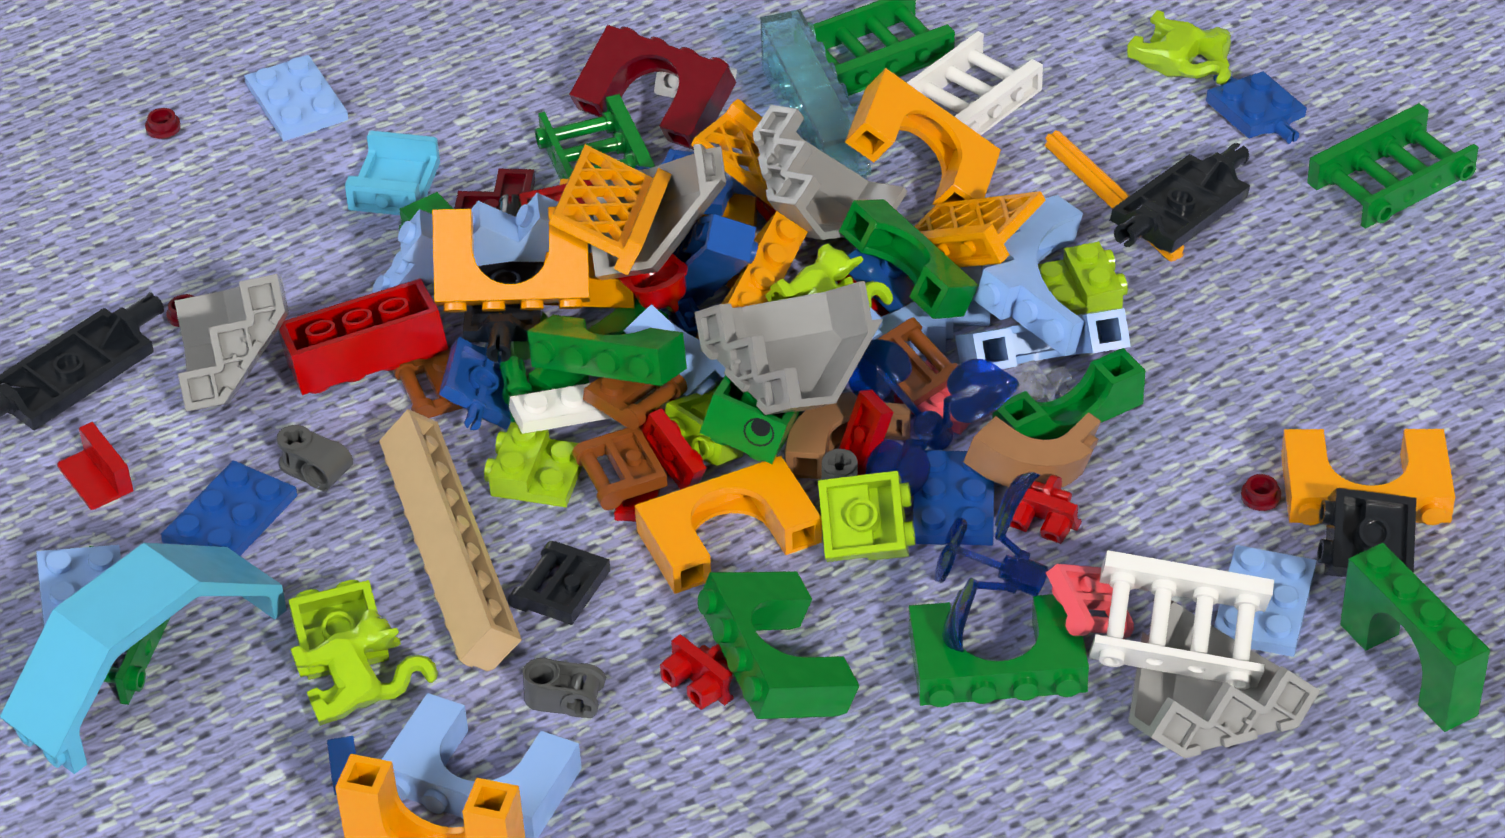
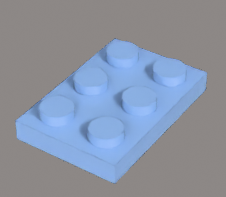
M309 55L296 57L290 61L244 75L247 87L283 142L348 120L347 110Z
M119 545L36 551L43 627H45L55 607L121 560Z
M1240 545L1235 546L1229 572L1274 580L1273 595L1266 611L1255 612L1251 649L1291 657L1295 656L1317 560ZM1220 604L1214 624L1216 629L1234 640L1238 610L1234 606Z

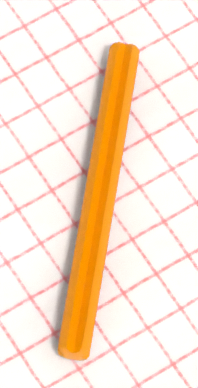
M1055 130L1052 134H1048L1045 137L1047 140L1045 147L1111 208H1114L1130 196L1063 133ZM1150 243L1170 262L1176 261L1184 255V245L1173 253H1169L1156 248Z

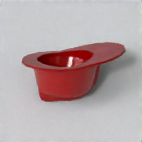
M672 253L658 272L621 277L618 280L634 293L639 303L645 309L652 304L656 309L666 308L675 313L678 311V301L686 293L685 276L688 272V267Z

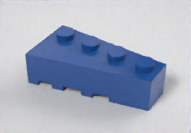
M716 214L701 217L673 252L688 267V272L685 276L686 293L681 300L692 297L696 305L700 306L709 297H713L719 288L726 286L728 281L734 275H738L747 264H751L755 259L758 249V242L754 241L756 227Z

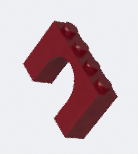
M607 24L569 93L577 109L602 117V113L607 112L606 97L620 94L622 98L629 85L639 77L652 72L673 74L679 78L678 90L659 127L667 141L694 150V147L691 146L694 138L717 120L737 83L730 70V66L724 60L717 57L708 59L699 56L688 47L678 49L668 45L658 37L652 36L649 39L640 36L631 28L622 26L619 29Z

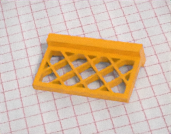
M737 99L730 105L724 115L694 138L691 146L702 144L708 149L715 147L711 143L719 144L722 148L725 172L773 208L767 200L765 190L768 188L766 180L762 177L758 160L760 153L757 145L754 143L752 134L763 117ZM732 148L741 149L743 154L733 152ZM739 165L747 166L750 171L744 170Z
M585 144L549 224L617 257L614 269L628 276L644 245L672 174L658 168L652 178ZM591 162L600 166L601 168H594ZM583 180H590L594 186H587ZM604 180H611L615 186H608ZM626 180H628V181H630V182H632V183H634V184H636V185H629V184L626 182ZM582 197L586 204H579L575 198ZM596 197H603L607 203H600ZM618 197H624L628 203H622ZM574 215V217L578 220V222H576V221H574V220H572V219H570V218H568V217H566V216ZM588 215H595L599 221H592ZM610 215H617L621 221H614ZM602 233H609L613 239L603 235Z
M1038 191L937 203L914 227L960 268L1001 264L1009 256L1004 243L1046 200L1042 192Z

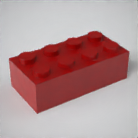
M421 278L285 320L278 330L287 364L302 395L321 393L330 386L343 382H356L363 379L366 375L381 370H394L399 368L400 364L416 359H429L436 356L438 352L448 350L439 310Z

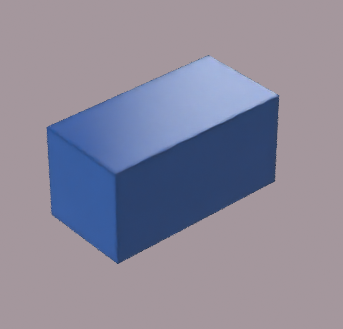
M692 297L679 300L678 311L675 313L670 311L671 319L674 325L687 334L696 337L698 329L695 312L700 310Z
M354 736L327 740L334 795H337L335 786L350 754L357 755Z

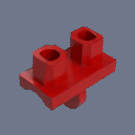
M1051 475L1046 484L1034 481L1031 489L1011 483L1006 492L1009 506L1005 519L1009 527L1027 532L1033 517L1045 520L1040 529L1041 537L1061 544L1070 532V529L1077 531L1082 521L1078 518V505L1070 502L1072 493L1061 489L1062 478L1057 475Z
M681 634L671 640L672 654L660 664L661 678L665 683L673 688L677 687L687 678L692 680L693 682L687 686V696L691 703L700 710L717 700L725 706L734 699V696L729 692L733 672L729 670L727 660L719 644L711 648L706 645L698 648Z

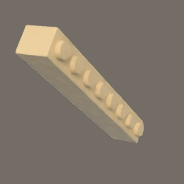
M407 409L379 440L385 456V463L390 469L395 483V490L398 492L404 507V515L408 519L414 534V542L419 548L424 562V569L432 583L435 599L440 605L445 619V626L450 632L455 646L456 656L466 666H475L485 671L494 670L522 639L438 422Z

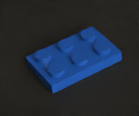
M915 450L913 525L916 544L993 546L994 482L963 462L968 451Z
M233 460L161 533L162 543L228 547L241 556L298 496L297 489L293 485Z

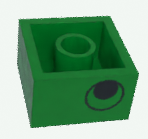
M725 375L712 396L699 433L710 437L717 444L729 445L743 451L754 460L773 464L788 438L799 411L765 415L756 406L758 401L748 391L742 392Z

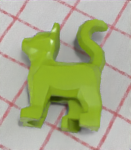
M1157 10L1150 18V22L1155 25L1154 34L1150 39L1151 43L1144 42V38L1141 36H1134L1127 45L1128 58L1137 60L1145 67L1158 71L1167 77L1183 76L1197 79L1208 75H1218L1216 83L1220 85L1226 84L1231 77L1230 65L1227 60L1231 49V34L1228 30L1218 26L1209 30H1203L1189 22L1166 19L1164 12ZM1198 55H1202L1209 60L1199 64H1191Z
M825 244L818 249L817 259L813 265L803 268L790 283L780 279L770 286L771 290L765 297L768 302L839 288L835 281L843 280L864 259L862 256L850 259L843 250L834 249L830 244ZM876 281L865 283L869 307H872L871 298L874 295L879 297L885 305L892 303L893 294L884 283Z
M376 610L364 612L361 621L353 630L334 634L324 643L310 651H305L300 646L290 649L300 677L313 676L328 671L332 676L334 686L330 689L322 691L314 688L307 691L319 726L343 719L357 708H367L381 700L395 699L406 692L411 674L415 671H420L429 683H433L438 675L435 663L429 657L419 654L407 656L397 665L392 682L382 683L379 681L368 662L366 653L388 650L399 646L401 642L398 637H395L399 634L398 628L392 629L387 619L382 618Z

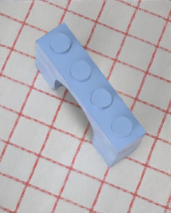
M1124 308L1077 315L1085 322L1076 352L1071 355L1131 347ZM1021 324L955 335L960 367L965 373H981L1016 367L1017 364L1063 356Z
M427 693L386 752L382 760L392 761L397 792L401 801L409 799L423 804L433 813L442 814L446 812L463 819L462 811L475 781L457 777L445 766L468 732L465 705ZM540 731L521 762L508 774L491 780L519 786L525 838H538L581 771L579 743Z

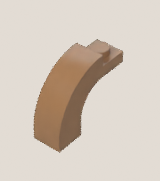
M859 391L842 393L835 404L806 410L795 421L788 435L785 461L796 478L821 479L823 456L840 446ZM886 403L894 413L884 439L910 441L911 404Z
M1088 412L1062 437L1040 440L1019 433L995 416L973 437L963 462L982 476L1007 487L1014 483L1031 489L1034 481L1046 484L1048 478L1053 474L1062 478V487H1065L1083 474L1099 439L1095 437L1101 421Z

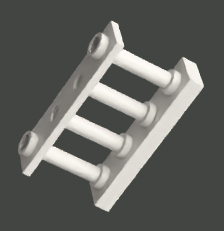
M977 31L907 83L927 98L958 113L954 117L979 135H982L1042 90L1043 64L1031 59L1019 69L1014 70L983 54L984 34ZM976 65L1003 81L992 87L965 72ZM954 82L979 95L980 98L969 104L943 90V88L949 83Z
M1107 550L1101 567L1099 581L1100 583L1109 584L1113 588L1107 635L1095 634L1089 652V659L1099 660L1101 664L1109 667L1128 665L1218 682L1225 681L1239 690L1250 687L1257 688L1264 673L1265 664L1249 662L1255 612L1266 611L1273 595V579ZM1132 589L1150 591L1155 595L1148 643L1123 639L1129 592ZM1174 596L1190 598L1196 602L1190 651L1165 647L1171 598ZM1217 603L1234 606L1238 610L1232 658L1207 654L1213 605Z

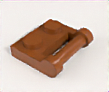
M914 317L870 343L862 356L906 404H911V410L944 388L954 386L965 374V371L958 363L952 364L921 331L922 325ZM911 341L939 372L935 374L906 342Z
M451 348L438 352L436 356L429 359H416L400 364L399 368L392 370L396 379L402 381L413 404L412 411L432 418L463 408L439 395ZM426 374L437 396L436 400L426 398L416 375Z
M680 374L663 386L599 377L584 388L583 400L627 428L635 430L645 423L646 417L671 398H679L687 392L688 387L686 380ZM654 388L657 389L638 404H634Z
M639 427L635 430L624 428L580 442L572 451L577 464L584 467L598 492L597 500L604 510H613L623 500L668 486L667 474ZM607 455L621 481L610 483L597 458Z

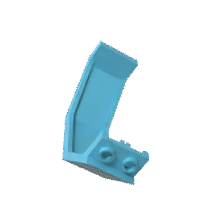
M142 543L52 610L0 718L15 729L18 737L25 745L31 747L35 744L42 749L46 759L54 767L59 768L63 765L75 774L87 765L80 738L81 724L112 664L122 653L191 601L201 596H242L270 617L276 619L287 611L282 584L228 547Z

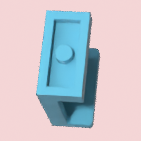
M369 131L367 135L368 154L358 176H348L345 183L348 210L400 215V208L427 196L440 164L438 140L436 137Z

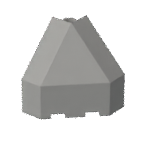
M770 105L752 133L754 143L757 145L760 153L758 160L762 177L766 180L768 188L765 190L767 200L776 211L808 231L806 237L819 240L844 237L839 230L854 200L885 199L897 210L908 192L905 187L866 180L799 136L796 131L804 117L798 109Z
M694 144V154L649 169L638 170L652 178L658 168L672 175L644 245L628 276L658 272L725 187L726 177L721 146L706 149L702 144ZM604 180L608 186H615L611 180ZM626 180V182H627L629 185H636V184H634V183H632V182ZM596 197L600 203H607L603 197ZM618 197L622 203H628L624 197ZM593 215L594 221H599L598 218L595 215ZM610 215L614 221H621L617 215ZM602 233L603 235L613 239L609 233ZM591 245L595 277L600 280L628 277L614 269L617 257Z
M279 274L239 281V287L174 301L185 350L187 372L178 373L186 412L230 404L289 314L282 276Z
M865 281L821 293L732 308L731 304H719L695 312L701 351L710 360L717 359L726 368L724 374L742 392L748 391L758 401L756 406L765 415L812 410L835 404L883 320H872Z
M1172 600L1165 647L1190 651L1195 615ZM1211 625L1207 654L1232 658L1234 639ZM1142 632L1141 642L1148 643L1149 635ZM1253 650L1250 651L1249 662L1265 664L1264 673L1257 688L1250 687L1244 690H1239L1225 681L1218 682L1137 667L1128 723L1186 759L1200 755L1201 751L1219 746L1229 747L1258 739V735L1276 730L1283 732L1298 728L1319 695L1320 690L1288 669L1277 666Z

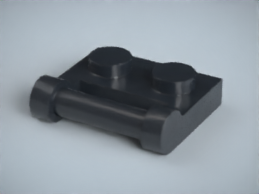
M548 541L541 550V559L521 586L515 587L507 597L508 604L524 612L530 610L573 625L610 572V559L557 541ZM555 565L560 566L543 591L538 593L537 590Z

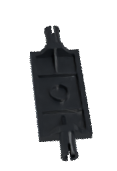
M1233 143L1221 154L1216 152L1203 160L1191 154L1187 155L1112 208L1109 221L1118 225L1114 230L1115 240L1120 244L1124 242L1123 246L1130 247L1138 239L1143 238L1152 243L1156 248L1173 253L1247 198L1250 185L1238 179L1235 169L1248 162V149L1245 146L1239 148V143Z
M512 194L511 204H508L509 195H503L499 200V210L516 217L521 208L520 197ZM504 262L478 267L487 277L496 282L518 284L534 277L542 269L544 262ZM505 304L504 311H482V305H468L467 311L464 312L463 338L469 342H488L486 349L487 358L490 361L498 362V352L502 351L501 362H505L511 357V341H528L527 331L542 322L543 309L521 310V304Z
M149 292L145 297L126 309L121 307L111 313L106 308H103L1 373L0 417L6 413L12 414L35 431L154 352L152 341L142 335L140 326L164 312V306L159 297Z

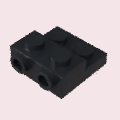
M1336 488L1328 496V500L1321 502L1319 510L1320 524L1327 525L1326 539L1320 540L1317 551L1318 563L1325 564L1324 575L1346 577L1349 558L1381 543H1384L1414 573L1417 498Z

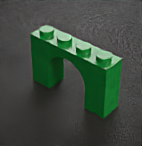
M1384 543L1349 558L1340 625L1365 651L1399 635L1400 625H1402L1417 649L1422 666V682L1418 706L1444 732L1478 716L1490 649Z
M710 572L703 590L698 595V609L704 615L715 642L720 645L721 651L727 660L728 668L733 672L742 690L743 697L749 703L756 719L834 717L846 714L860 685L844 656H792L771 647L756 632L760 630H791L801 626L811 604L812 597L798 572Z
M1053 594L1033 596L1032 625L1036 641L1034 646L1025 654L1014 659L1004 661L985 660L970 654L958 642L950 602L909 605V637L920 706L946 707L952 703L973 701L978 704H987L993 700L1011 698L1026 701L1036 696L1059 695L1062 697H1072L1078 693L1088 692L1089 664L1083 636L1069 634L1065 626L1068 615L1062 604L1056 600Z

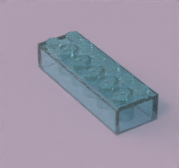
M801 9L760 17L762 71L779 105L796 108L803 115L804 120L796 132L803 140L867 180V175H871L869 159L845 143L857 112V107L855 104L850 105L845 84H839L834 63H828L824 44L816 40L813 23L806 21Z

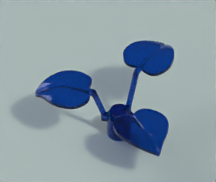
M873 339L848 381L849 386L857 397L859 391L872 389L882 400L893 390L916 416L913 430L919 439H907L903 446L894 440L881 442L868 458L866 474L898 471L901 482H909L911 496H913L923 487L930 474L931 465L929 458L923 450H926L927 447L932 450H944L953 440L951 414L957 421L963 423L980 421L999 409L1016 391L1019 382L1015 377L990 361L970 359L958 365L948 378L947 388L951 395L944 398L943 418L935 411L921 412L897 385L905 381L912 372V364L908 354L894 342Z
M1029 472L1016 476L1009 484L995 520V526H997L995 539L1015 554L1013 557L1006 555L1001 563L959 547L967 529V521L958 517L951 525L946 536L945 547L942 549L937 560L934 580L938 583H943L946 580L953 566L956 554L998 569V578L1004 580V583L977 581L974 578L968 579L964 588L957 593L944 622L942 636L949 648L964 652V627L977 589L1002 590L1013 594L1019 590L1034 597L1040 593L1047 577L1048 566L1029 559L1031 553L1021 550L1006 535L1019 503L1035 479L1041 476L1040 474Z

